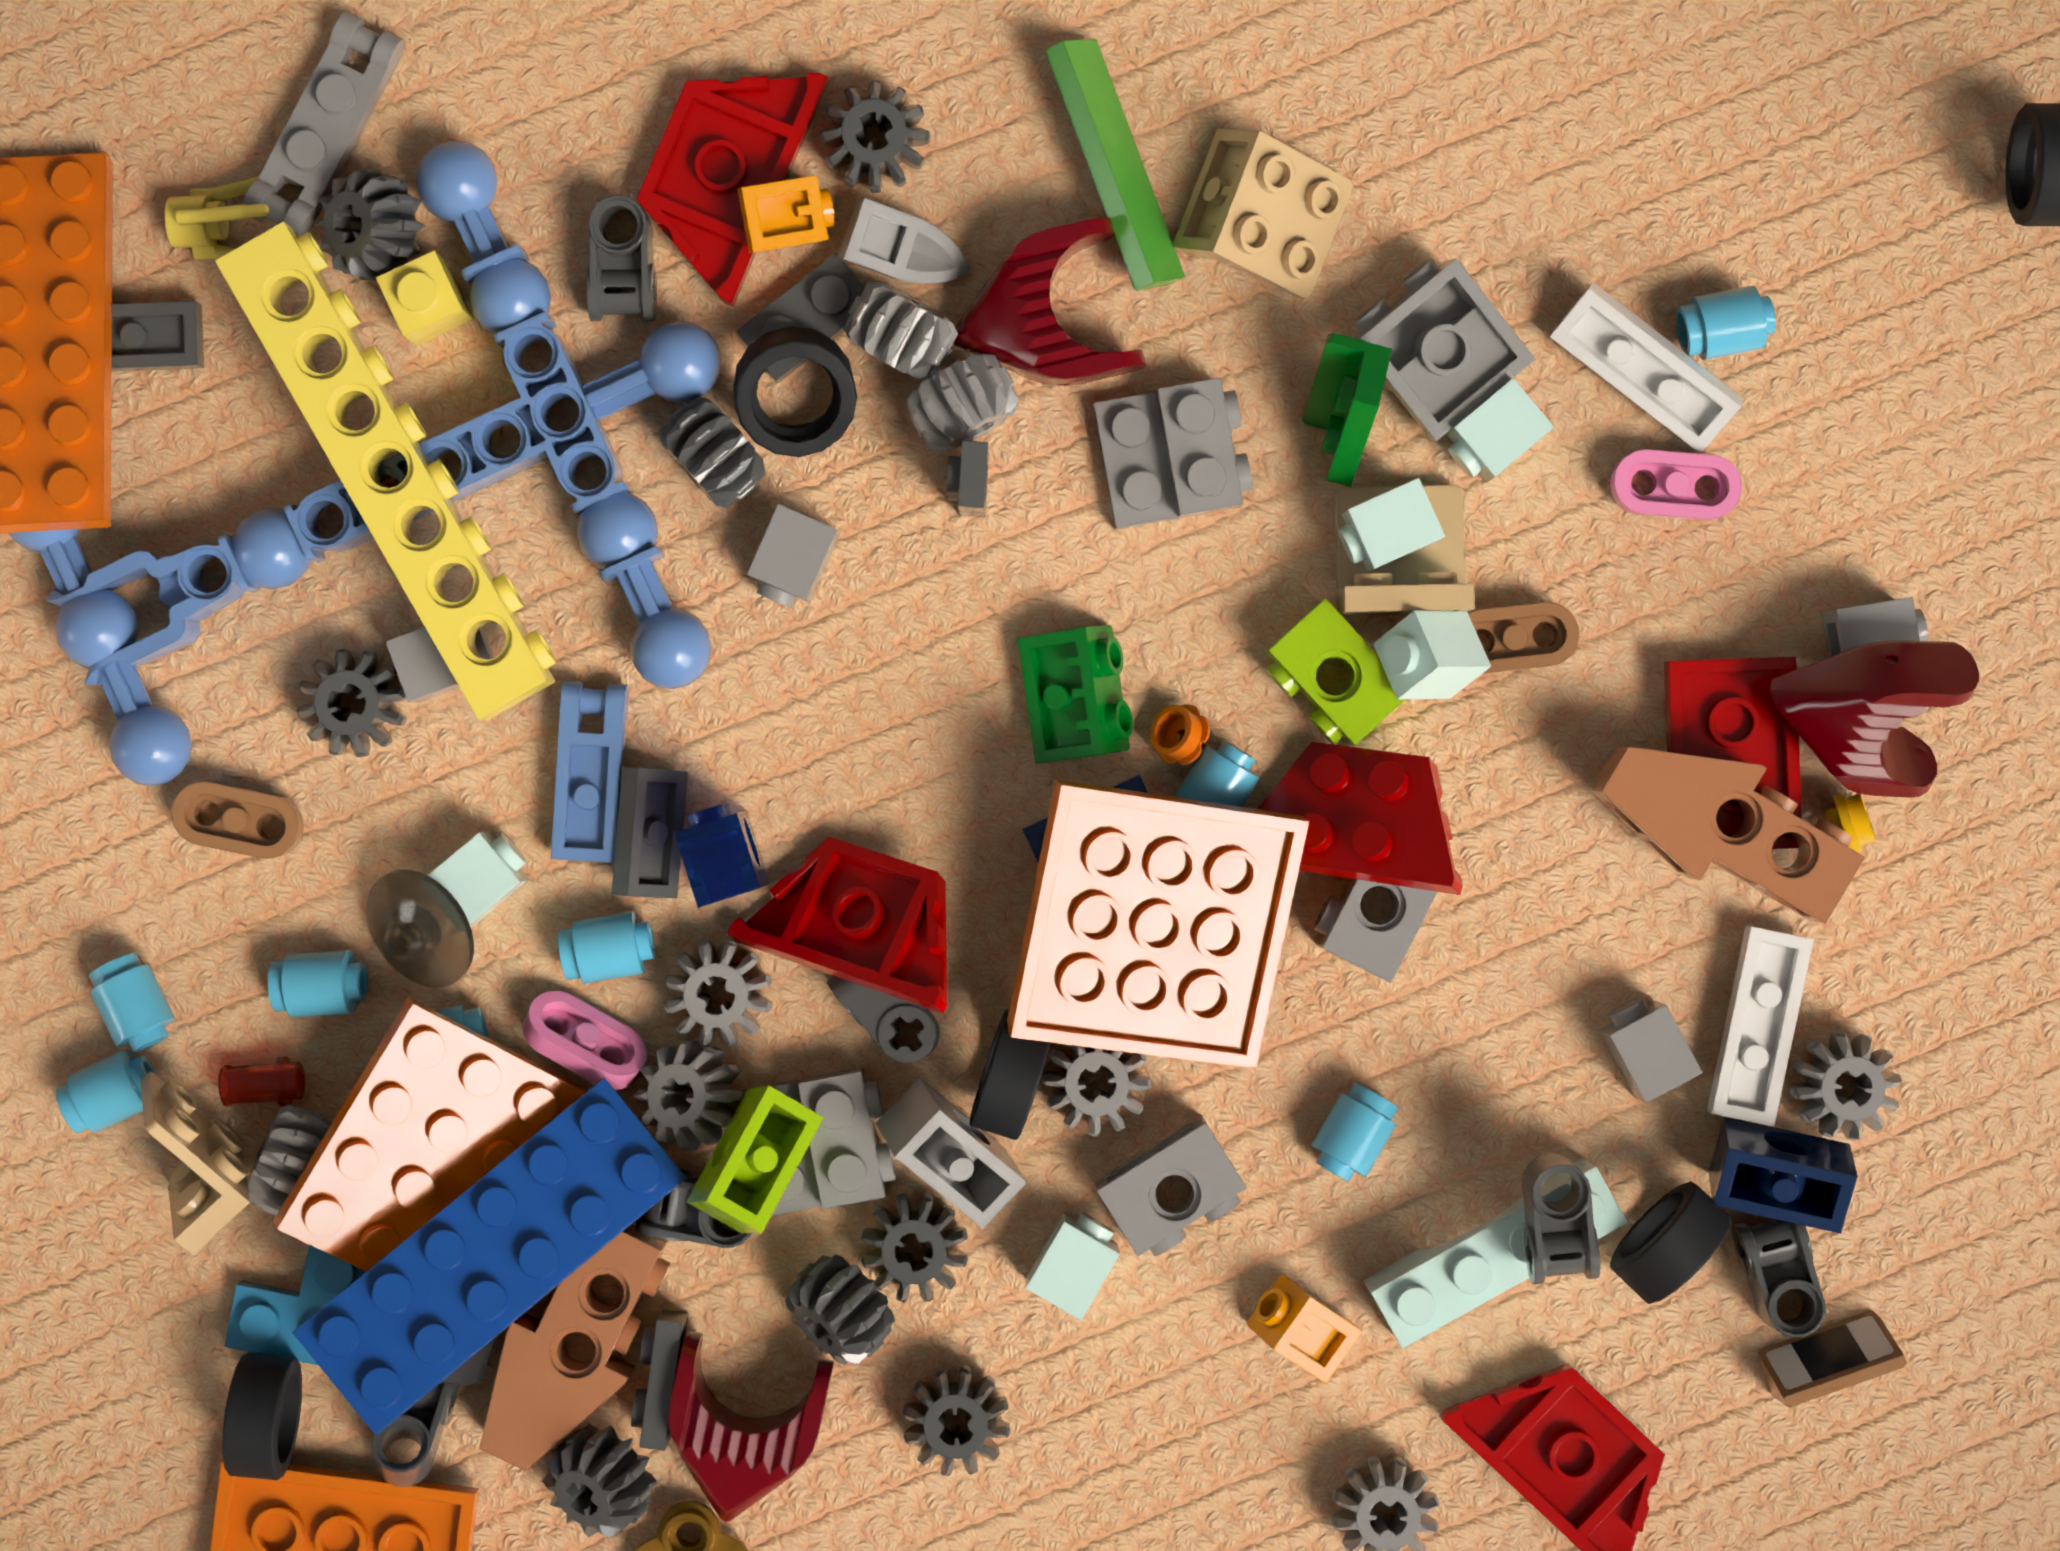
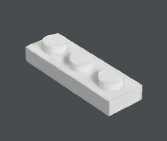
M1594 282L1591 283L1550 335L1554 341L1700 454L1743 404L1744 398Z
M1748 925L1745 926L1707 1112L1774 1127L1814 939Z

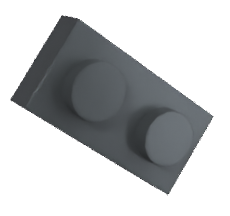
M835 252L736 332L747 346L769 331L789 326L815 329L834 340L845 331L843 327L851 315L848 312L857 295L861 296L865 288L845 262L837 258L838 253ZM791 357L779 360L766 368V370L778 384L809 359Z
M196 301L111 304L112 372L204 368L202 305Z
M962 441L961 456L948 457L947 500L958 501L960 516L985 517L989 464L988 442Z
M622 766L611 894L631 897L677 898L688 780L687 771Z
M663 1309L656 1321V1326H645L640 1351V1364L650 1365L647 1389L637 1388L631 1418V1427L642 1428L639 1448L665 1451L671 1440L668 1423L670 1401L685 1339L688 1312Z

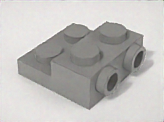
M1430 258L1402 281L1408 292L1389 307L1381 299L1364 311L1353 322L1359 331L1353 338L1392 348L1384 388L1386 391H1392L1431 441L1439 440L1535 360L1531 352L1457 258L1446 260L1439 266L1433 258Z
M1221 377L1159 388L1156 392L1093 404L1115 530L1240 508L1243 505L1241 492L1253 490L1247 454H1234L1230 432L1231 429L1241 428L1237 395L1235 390L1223 392Z
M863 1067L769 1085L824 1117L772 1216L816 1207H822L823 1210L884 1198L886 1196L887 1188L885 1182L896 1180V1173L887 1143L878 1144L873 1119L881 1118L884 1115L877 1080L866 1082Z

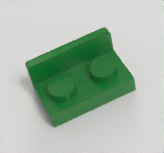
M1330 333L1327 337L1302 417L1303 423L1326 429L1321 452L1332 455L1326 481L1348 487L1352 485L1379 408L1392 348L1336 333Z
M1111 625L1082 627L1017 638L1035 764L1128 751L1130 749L1129 737L1132 733L1133 720L1131 710L1123 700L1119 674L1123 669V652L1119 641L1113 635Z

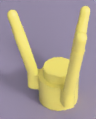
M259 176L214 188L191 189L190 196L169 197L165 205V227L171 246L173 248H192L195 260L219 259L236 249L217 244V240H225L227 238L229 221L267 216L269 207L266 204L226 206L222 200L245 195L250 185Z

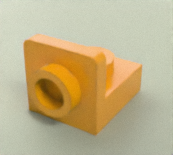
M817 175L737 189L749 254L829 240L826 227L834 226L833 203L829 190L827 188L819 189Z
M1285 1274L1280 1275L1271 1289L1267 1290L1260 1297L1255 1311L1247 1322V1326L1273 1350L1324 1383H1327L1363 1332L1350 1320L1307 1293Z

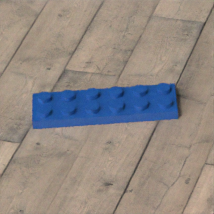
M603 1078L292 1333L377 1436L681 1184L687 1177L607 1080Z

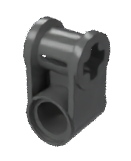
M620 195L606 197L596 204L590 214V264L587 270V304L590 321H601L604 315H642L645 321L656 320L657 278L654 265V231L652 221L645 210L629 197ZM619 212L634 214L638 224L634 237L624 244L610 243L605 232L606 224L610 217ZM611 291H635V293L609 294Z
M836 976L827 981L829 988L844 1008L861 1026H864L883 1052L892 1060L901 1063L920 1061L929 1056L937 1047L940 1038L939 1024L928 1008ZM900 1018L907 1023L917 1020L922 1022L924 1029L920 1031L918 1037L923 1045L918 1050L911 1044L899 1047L894 1039L901 1032L896 1022Z
M1547 1153L1537 1156L1528 1163L1522 1178L1526 1222L1524 1246L1527 1270L1531 1283L1533 1285L1543 1284L1545 1277L1584 1273L1587 1279L1599 1278L1600 1252L1593 1220L1589 1180L1570 1159L1560 1154ZM1557 1173L1570 1175L1571 1188L1567 1196L1556 1202H1546L1542 1199V1186L1547 1178Z
M683 1169L680 1170L687 1178L644 1213L643 1218L637 1219L635 1224V1231L647 1236L674 1241H691L720 1248L736 1247L743 1244L752 1235V1233L730 1231L724 1228L714 1217L687 1203L686 1201L700 1174Z
M1777 1219L1749 1227L1744 1222L1733 1224L1732 1235L1736 1252L1747 1276L1760 1318L1775 1330L1794 1338L1806 1337L1815 1332L1823 1323L1826 1307L1813 1263L1812 1246L1806 1226ZM1790 1289H1798L1803 1297L1801 1312L1791 1320L1781 1321L1777 1314L1778 1299L1784 1292Z
M438 1384L377 1436L373 1435L372 1450L379 1474L386 1482L394 1486L409 1487L418 1484L429 1474L444 1427L451 1417L460 1385ZM402 1438L412 1439L421 1446L419 1454L411 1462L395 1464L386 1458L387 1449L396 1440Z

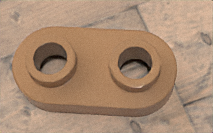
M1542 602L1480 609L1468 613L1475 630L1485 631L1491 639L1490 649L1486 652L1491 667L1482 674L1557 665L1567 660L1578 645L1579 627L1577 621L1568 609L1557 603ZM1539 623H1545L1553 630V641L1547 647L1537 645L1533 639V630Z
M213 781L195 782L183 788L176 796L171 810L173 825L179 835L186 841L200 846L263 859L277 858L290 853L299 844L304 830L300 810L286 797ZM207 801H212L219 809V818L212 825L203 822L200 816V809ZM269 814L276 815L282 824L281 832L275 838L265 835L262 829L263 820Z

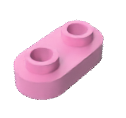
M1644 449L1625 456L1616 464L1610 478V489L1616 503L1625 511L1635 515L1712 520L1726 515L1737 505L1742 492V481L1736 467L1721 456ZM1636 472H1643L1651 479L1652 487L1647 495H1640L1632 488L1631 481ZM1700 477L1708 478L1714 484L1715 492L1710 500L1699 498L1695 492V483Z
M549 991L537 996L531 1003L523 1021L524 1037L534 1050L595 1085L605 1078L614 1090L626 1088L636 1081L640 1074L639 1069L643 1068L647 1059L645 1042L635 1030L566 992ZM551 1029L558 1031L561 1035L552 1031Z

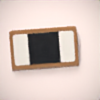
M1867 1311L1817 1329L1806 1337L1791 1338L1763 1348L1758 1352V1359L1771 1395L1789 1408L1904 1368V1365L1907 1364L1903 1352L1882 1319L1874 1311Z

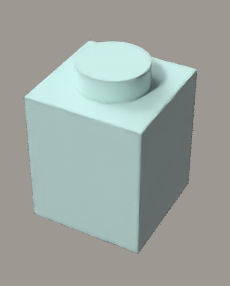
M1513 378L1446 433L1454 443L1448 448V451L1458 466L1469 477L1473 478L1479 473L1487 482L1501 473L1555 427Z
M1419 478L1348 509L1342 514L1346 526L1338 529L1340 539L1351 562L1356 564L1363 561L1367 572L1446 537Z
M1414 610L1373 644L1397 700L1451 699L1491 667L1467 611Z
M489 831L475 835L421 880L420 883L460 931H464L475 926L530 879L520 869L527 861L515 844L503 833L495 839Z
M1082 1212L1077 1221L1063 1213L1025 1278L1026 1289L1075 1318L1082 1320L1120 1255L1118 1244L1110 1240L1114 1231L1086 1213Z

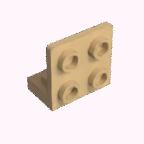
M1217 128L1175 236L1173 248L1190 257L1227 261L1297 298L1308 299L1313 293L1353 189V182L1261 131Z
M1460 485L1423 486L1446 537L1370 572H1367L1363 561L1353 564L1345 551L1338 533L1339 528L1346 526L1342 514L1352 507L1399 486L1341 487L1335 492L1337 611L1341 615L1410 614L1414 610L1467 612L1475 610L1474 583L1465 584L1464 490Z
M149 1072L140 1081L144 1126L150 1135L182 1161L173 1172L169 1181L170 1185H168L173 1238L175 1242L194 1256L250 1203L246 1178L248 1169L244 1164L242 1153L244 1144L235 1131L226 1123L217 1120L212 1124L195 1110L198 1107L197 1102L181 1084L172 1079L165 1084L154 1073Z

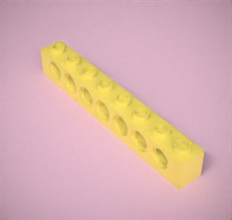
M283 221L215 260L478 720H490L555 683L556 681L548 668L557 662L549 645L537 629L528 634L516 613L517 610L524 607L518 591L506 573L496 577L483 556V554L492 550L488 539L473 516L464 520L460 516L451 500V497L459 493L453 478L440 459L432 463L429 462L418 442L427 436L422 424L407 402L397 406L385 385L394 380V377L384 358L374 345L366 350L353 329V327L361 323V319L350 299L341 288L332 293L320 272L329 266L328 261L310 232L307 231L299 235L296 230ZM295 284H305L309 292L307 306L297 315L286 316L281 308V299L284 292ZM326 341H338L342 350L340 363L330 372L318 373L313 362L316 349ZM370 397L375 407L372 422L361 430H351L346 422L348 406L357 398ZM393 453H401L408 465L406 477L399 485L385 488L379 480V465L386 456ZM432 509L440 519L439 534L432 542L418 545L411 535V522L419 512ZM465 566L473 577L472 591L465 599L452 602L446 597L443 590L444 577L452 568ZM496 622L503 628L506 634V645L497 657L485 659L476 649V634L483 625Z

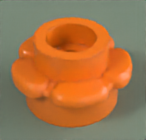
M1190 704L1181 706L1171 705L1162 709L1154 718L1150 728L1151 744L1159 753L1161 759L1168 764L1178 762L1181 765H1188L1194 762L1201 755L1204 746L1207 745L1210 735L1208 719L1200 715V710L1196 706Z

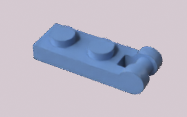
M564 680L562 683L551 859L614 863L622 766H624L626 720L629 706L628 684L608 683L607 689L585 688L582 681ZM583 713L604 715L603 734L581 733Z

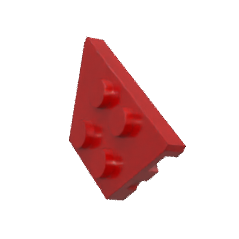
M806 73L807 77L768 79L767 76L742 77L738 81L720 82L717 79L686 81L637 196V201L721 300L732 307L736 303L756 253L749 254L737 189L788 179L829 82L828 77L821 73Z
M1311 742L1257 808L1259 810L1299 815L1309 821L1299 871L1461 895L1463 887L1461 875L1455 870L1449 840L1453 839L1448 816L1442 811L1440 802L1443 792L1437 766L1429 757Z
M828 837L806 857L804 864L797 871L786 874L769 890L774 898L747 922L738 917L727 931V934L737 943L943 1014L947 1007L946 881L937 871Z
M1569 1363L1450 1406L1439 1414V1417L1581 1551L1633 1550L1638 1531H1643L1649 1511L1648 1497L1651 1488L1657 1484L1665 1454Z

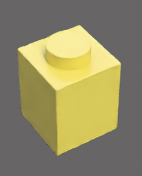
M435 250L376 277L403 337L416 346L474 320L448 262Z

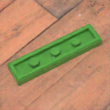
M1064 40L1046 49V56L1106 216L1111 219L1114 237L1133 288L1139 291L1168 286L1185 278L1097 40Z

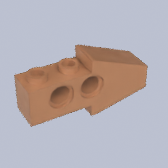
M1616 747L1591 789L1607 807L1678 873L1687 878L1701 880L1712 862L1809 921L1822 924L1827 923L1865 859V856L1848 847L1853 837L1844 830L1823 819H1818L1815 826H1812L1793 814L1798 806L1797 803L1770 787L1763 786L1760 793L1755 792L1754 789L1767 769L1763 765L1636 747ZM1728 800L1737 802L1744 816L1741 828L1731 836L1723 834L1716 822L1718 809ZM1789 833L1798 844V856L1791 866L1782 869L1773 859L1772 847L1779 836Z
M631 1224L558 1285L542 1320L524 1313L510 1325L502 1349L479 1446L480 1450L526 1471L627 1382L635 1366L614 1356L613 1353L616 1350L626 1355L643 1320L632 1314L642 1293L654 1298L669 1268L670 1262L660 1258L668 1241L640 1234L635 1231V1225ZM602 1274L616 1277L624 1289L623 1300L616 1304H606L598 1300L592 1290L593 1278ZM573 1332H581L588 1335L596 1347L595 1358L588 1361L573 1359L565 1349V1336Z

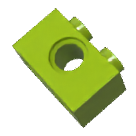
M1326 598L1319 601L1264 652L1273 662L1265 669L1266 672L1289 697L1294 696L1299 691L1316 710L1308 716L1309 719L1332 744H1336L1342 738L1349 746L1357 745L1406 700H1397L1379 656ZM1326 659L1339 660L1346 666L1349 672L1348 686L1337 696L1323 692L1316 681L1317 669Z
M769 1085L748 1088L686 1202L740 1233L762 1234L824 1117Z

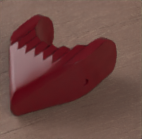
M1104 217L1046 229L1032 234L1018 243L1001 261L956 324L955 328L958 335L953 344L975 355H995L1000 365L1006 367L1007 370L1046 385H1080L1135 372L1146 367L1143 350L1096 352L1075 342L1060 327L1051 308L1050 287L1059 268L1072 255L1113 237L1114 231L1111 219Z
M1886 640L1867 643L1777 676L1770 681L1769 693L1775 706L1824 767L1846 789L1858 794L1913 798L1920 797L1929 791L1937 776V763L1931 748L1922 739L1904 727H1899L1904 718L1917 717L1930 707H1951L1970 700L1979 682V671L1972 654L1955 642Z
M688 1330L682 1346L670 1401L668 1419L670 1435L679 1455L719 1518L724 1522H729L791 1478L807 1462L813 1452L821 1427L834 1360L819 1359L814 1383L809 1392L796 1406L780 1415L764 1418L746 1417L733 1412L721 1404L710 1391L701 1368L703 1333Z

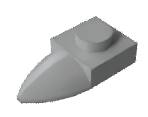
M857 197L837 258L894 279L919 284L943 283L969 274L970 266L963 253L939 228L918 217L864 197Z

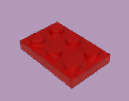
M1796 657L1664 662L1667 752L1763 765L1767 769L1754 791L1760 793L1763 786H1767L1780 792L1798 804L1793 814L1802 819L1799 735L1775 706L1769 693L1771 679L1797 670ZM1728 800L1720 806L1716 815V822L1723 834L1731 836L1743 824V811L1737 802ZM1784 833L1776 839L1772 849L1798 848V844L1791 834Z

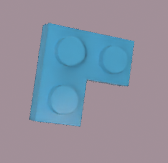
M309 1245L300 1292L242 1280L236 1284L224 1347L254 1353L295 1356L299 1362L318 1365L292 1332L366 1273V1271Z

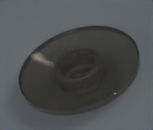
M408 869L391 871L373 884L366 902L367 923L377 948L388 963L407 979L426 987H446L462 978L469 970L473 960L474 940L469 921L453 895L433 878L421 872Z

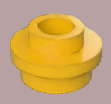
M1843 791L1835 793L1833 798L1836 807L1825 810L1827 821L1853 837L1850 848L1861 853L1863 852L1862 845L1877 841L1862 795L1856 793L1845 797Z

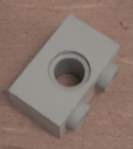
M1350 878L1340 899L1330 895L1325 902L1314 925V930L1322 933L1316 945L1392 983L1437 892ZM1383 886L1392 896V910L1385 919L1378 922H1370L1361 912L1360 903L1362 896L1372 887Z
M920 1077L875 1123L895 1158L981 1228H984L1027 1183L1015 1162L1002 1145L984 1130L970 1126L969 1118Z
M1203 1116L1095 1183L1098 1194L1137 1256L1149 1249L1154 1256L1170 1250L1186 1238V1234L1183 1231L1184 1227L1203 1215L1208 1222L1215 1221L1226 1215L1240 1204L1237 1194L1247 1189ZM1171 1175H1179L1191 1183L1190 1196L1179 1206H1166L1156 1198L1157 1186L1164 1178Z

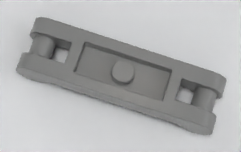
M344 11L339 16L333 27L329 44L258 179L250 185L245 194L242 205L266 204L269 207L267 216L253 217V219L262 222L267 218L277 224L284 221L296 230L299 235L307 231L310 232L323 208L319 198L330 194L333 179L339 177L402 56L405 47L404 39L388 31H384L380 35L366 28L364 19L348 11ZM354 50L370 58L364 74L347 66ZM285 182L302 189L299 198L293 203L278 196Z

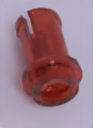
M287 1056L277 1057L275 1063L223 1065L218 1076L220 1100L224 1106L277 1101L281 1107H285L288 1104L291 1105L293 1100H301L305 1093L303 1066L299 1061L291 1062Z

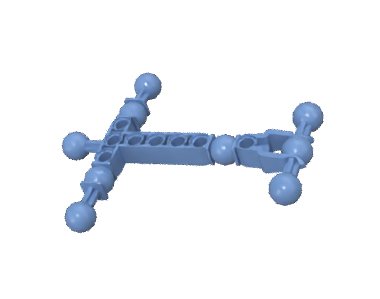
M450 141L437 144L423 156L418 166L416 175L418 196L428 212L441 220L455 223L473 262L472 265L461 270L464 280L471 285L469 302L472 314L482 329L494 335L496 343L504 349L505 364L520 398L420 443V446L430 463L436 461L437 457L447 452H456L460 457L462 463L461 474L454 481L459 493L451 497L452 502L549 459L565 491L577 498V502L573 503L571 507L574 513L579 515L576 535L580 550L590 563L602 569L599 572L602 581L609 583L618 579L638 622L632 634L630 645L633 666L643 679L656 687L676 689L688 686L703 674L709 664L712 648L709 633L699 618L686 610L673 608L653 565L654 562L665 557L663 550L656 546L658 527L655 515L645 501L632 494L630 485L622 481L621 464L600 419L655 394L665 400L680 403L694 400L698 396L701 397L711 390L719 377L721 356L718 344L708 331L695 323L675 321L663 324L648 336L642 346L639 360L583 384L567 347L551 331L557 326L554 319L548 314L551 301L548 281L537 267L527 262L529 261L527 253L520 245L508 248L489 206L495 197L498 181L493 162L485 151L472 143ZM532 342H548L553 352L552 360L548 367L536 373L526 372L521 361L525 348ZM563 399L575 400L580 411L579 419L575 426L562 432L553 431L548 420L549 411L553 404ZM502 426H516L521 437L518 450L510 457L496 458L490 446L491 437L494 432ZM401 453L381 461L378 468V476L381 483L391 478L398 479L400 483L405 479L408 465ZM585 458H601L607 470L603 483L596 489L581 490L575 480V470L578 464ZM341 480L309 494L301 501L299 506L289 504L284 506L283 509L270 507L254 511L239 523L233 536L223 534L217 537L219 543L217 546L206 544L195 546L173 556H163L139 550L94 572L91 571L76 538L80 529L9 533L13 540L29 551L41 553L56 586L46 598V601L61 607L55 623L58 645L70 660L82 667L89 668L84 684L102 685L118 720L109 740L112 762L124 777L136 784L147 786L168 783L178 776L189 761L192 743L189 729L179 715L166 707L153 705L136 665H144L195 642L201 633L200 621L207 619L214 612L234 603L243 596L245 591L254 593L261 588L274 590L290 586L303 576L311 561L319 563L326 560L325 551L343 552L374 539ZM338 505L344 515L343 528L335 537L324 539L317 529L318 515L327 506ZM423 510L419 512L413 518V520H416L426 514H429L434 510ZM219 558L226 568V581L220 589L210 593L202 585L201 571L204 565L211 559ZM150 574L152 577L157 578L160 584L159 599L170 607V624L168 627L136 642L138 636L136 613L125 598L112 590Z

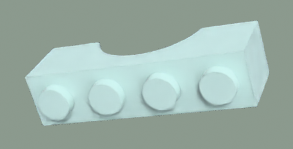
M1584 1157L1573 1162L1589 1180L1593 1220L1597 1238L1600 1239L1628 1223L1597 1166ZM1557 1173L1547 1178L1542 1186V1199L1546 1202H1556L1567 1196L1571 1188L1570 1175ZM1523 1196L1502 1213L1479 1227L1443 1244L1418 1249L1363 1280L1402 1349L1529 1278L1524 1246L1526 1222Z

